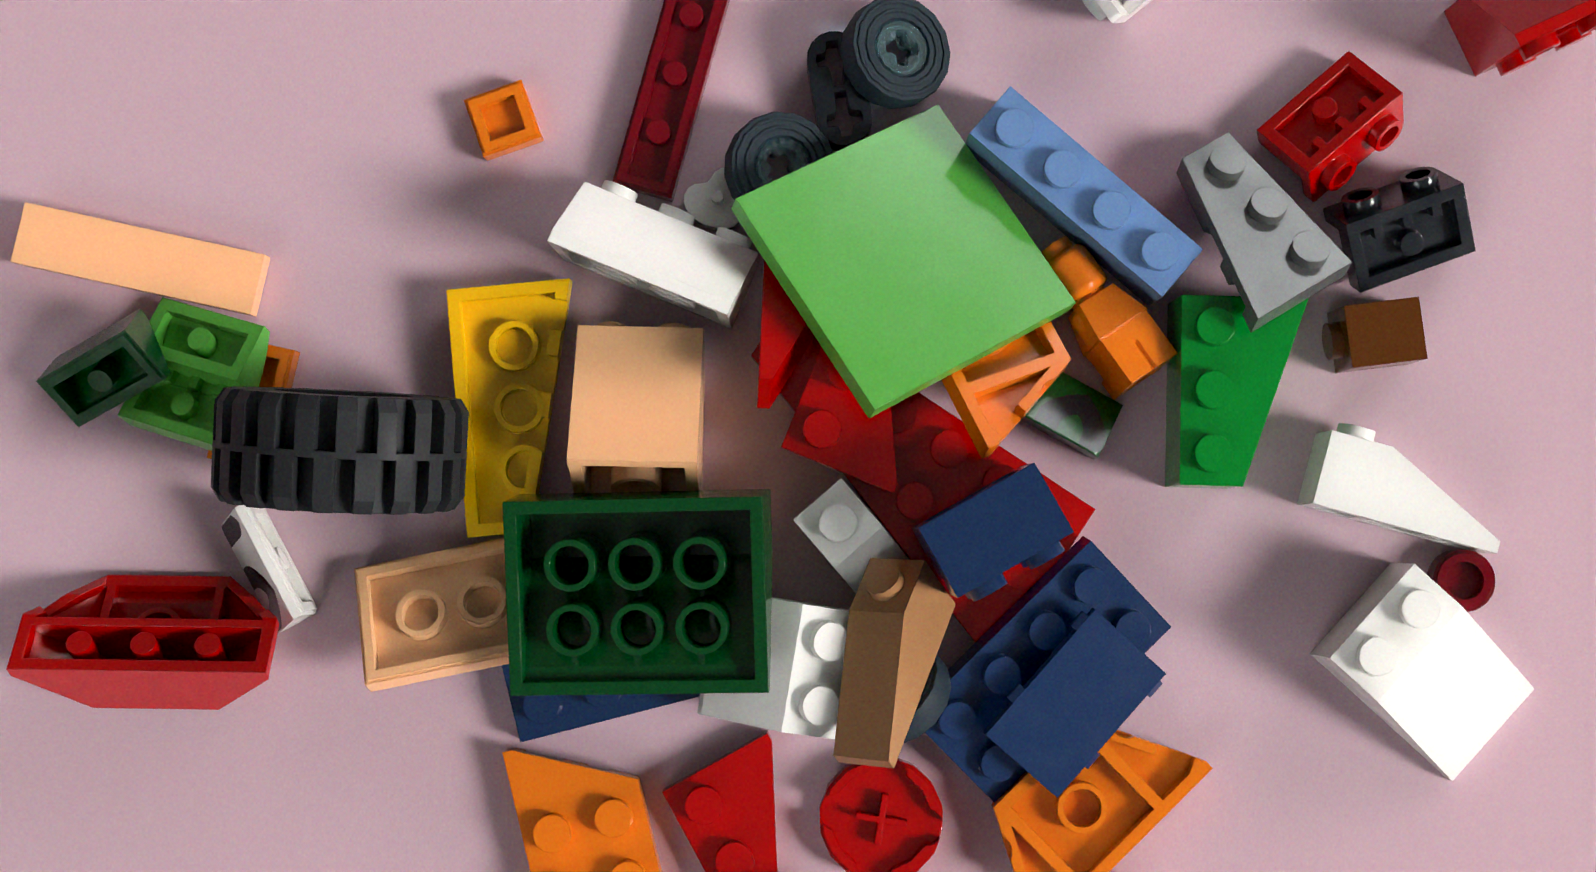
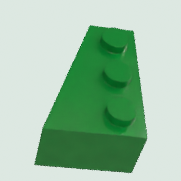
M1181 295L1168 304L1167 339L1177 351V354L1167 363L1165 487L1222 489L1243 487L1309 298L1253 332H1250L1242 315L1245 305L1241 296Z

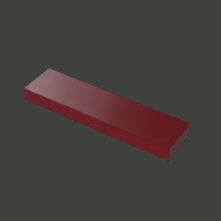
M664 0L613 182L623 185L636 193L673 202L730 0Z

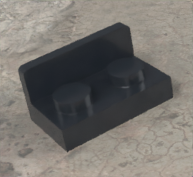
M1418 167L1408 170L1399 176V181L1378 189L1366 187L1352 190L1341 197V202L1323 209L1325 221L1338 229L1343 253L1352 261L1347 270L1350 286L1360 293L1476 251L1464 184L1434 167Z

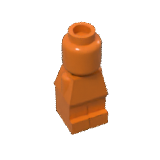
M1064 236L1041 252L1076 302L1072 307L1074 311L1068 317L1083 357L1086 356L1104 379L1102 384L1113 400L1158 372L1177 354V351L1148 313L1147 307L1114 283L1106 288L1103 287L1107 276L1086 246L1082 244L1073 245L1069 238Z

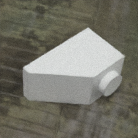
M842 478L793 519L855 593H857L870 558L908 559L884 527Z

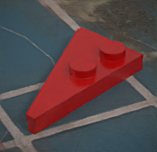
M821 348L781 448L893 494L897 486L891 407L868 418L823 348Z

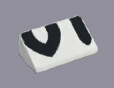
M246 505L235 507L222 523L223 533L261 605L277 617L279 621L278 632H283L315 615L318 608L266 509L246 507Z

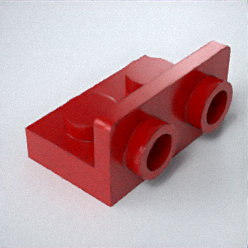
M1348 51L1257 129L1258 142L1302 178L1303 194L1312 202H1315L1328 190L1336 191L1344 186L1354 174L1358 164L1375 150L1378 152L1385 150L1397 139L1404 124L1403 92Z

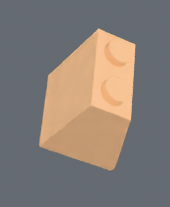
M612 321L602 322L597 325H578L566 459L574 493L702 490L705 401V344L703 328H691L680 323H665L658 327L626 326Z

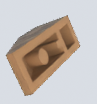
M870 558L848 616L833 756L839 763L894 768L956 605L925 560Z

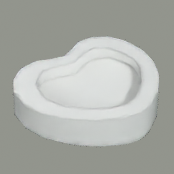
M724 168L715 171L708 182L694 184L685 192L684 205L687 213L693 215L695 222L713 230H717L718 227L732 230L740 224L731 210L735 200L731 197L724 178Z

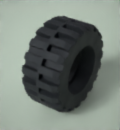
M224 387L214 400L211 488L218 500L227 504L282 511L402 515L407 513L429 514L455 510L465 496L469 412L461 399L452 397L311 388Z

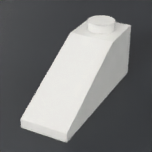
M1338 423L1336 431L1330 430L1315 434L1297 505L1462 550H1471L1477 553H1498L1500 540L1393 446L1374 442L1375 431L1352 424Z

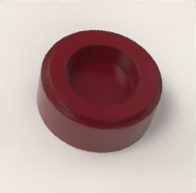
M1449 550L1443 552L1432 561L1427 571V575L1467 612L1484 606L1491 598L1495 589V574L1492 566L1485 557L1471 550Z

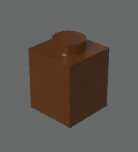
M1419 297L1346 305L1327 313L1328 323H1325L1322 327V345L1326 358L1334 360L1335 374L1408 365L1428 359Z

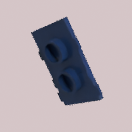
M1093 607L1087 614L1081 611L1069 624L1073 628L1069 635L1063 638L1052 651V654L1024 686L1018 683L1006 696L1010 702L983 731L989 739L1057 798L1084 767L1088 769L1100 756L1097 752L1145 697L1149 696L1151 698L1163 684L1160 680L1166 675L1159 666Z

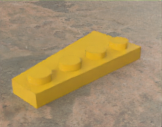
M570 278L446 290L455 398L461 399L469 412L464 496L467 538L504 535L503 501L520 494H539L573 284Z

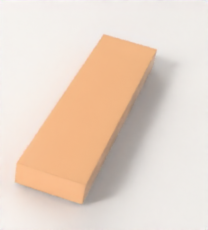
M25 202L10 262L257 317L270 257L265 254Z

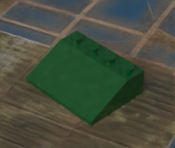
M771 489L520 494L503 501L510 696L769 693L772 606Z

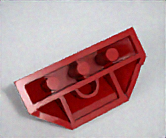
M106 575L63 595L44 609L38 606L23 613L6 670L12 677L92 708L219 710L269 679L279 621L271 611L265 609L253 595L231 576Z

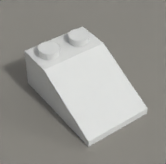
M1390 563L1310 653L1376 715L1451 781L1456 778L1534 690L1533 686L1468 612L1415 563Z

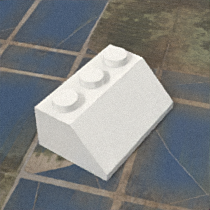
M604 180L601 188L587 182L583 183L553 227L547 240L563 260L730 329L733 328L760 263L759 253L750 250L751 239L724 227H718L715 235L692 226L695 221L693 215L668 204L661 203L658 211L636 203L638 194L635 191L613 181Z

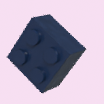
M1035 463L1014 469L911 528L948 594L957 598L965 594L967 599H972L973 602L988 596L1006 585L1008 582L1003 572L1020 563L1023 568L1029 566L1030 569H1034L1064 552L1065 549L1059 540L1074 533Z

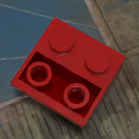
M1457 0L1444 11L1475 77L1496 67L1500 76H1505L1537 60L1536 56L1553 48L1559 51L1592 35L1591 31L1596 30V0Z

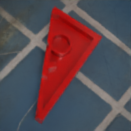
M768 731L663 789L662 793L705 872H778L773 742Z

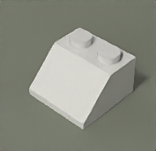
M772 597L769 693L700 694L697 713L778 732L835 739L849 610Z

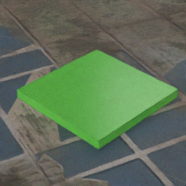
M938 104L736 198L731 208L868 418L879 414L1067 313L1076 303Z

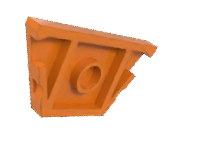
M1051 321L942 379L981 459L990 456L1071 361Z
M1117 730L1097 752L1100 756L1088 769L1084 767L1058 798L1026 771L995 803L991 804L1013 872H1110L1213 768L1207 761Z
M511 748L502 752L530 872H662L640 776L611 769L608 771L589 767L585 763L572 760H558L527 753L526 750Z

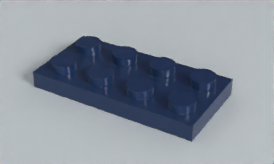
M1084 536L948 669L951 691L947 706L937 722L925 732L994 803L1026 770L989 739L983 731L1010 702L1006 696L1018 683L1024 686L1052 654V651L1063 638L1069 635L1073 630L1069 624L1081 611L1087 614L1092 607L1096 609L1144 654L1171 628L1167 621L1097 546Z

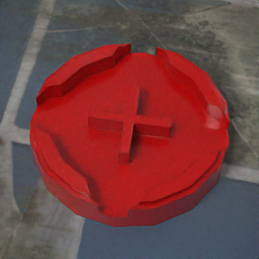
M900 758L897 759L894 768L858 764L845 765L828 783L819 806L820 834L830 856L846 872H917L935 853L940 840L943 811L937 792L931 780L913 763Z

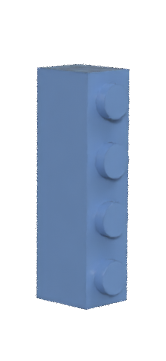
M1011 86L969 133L966 145L979 163L1075 244L1086 246L1098 264L1148 306L1165 295L1203 250Z

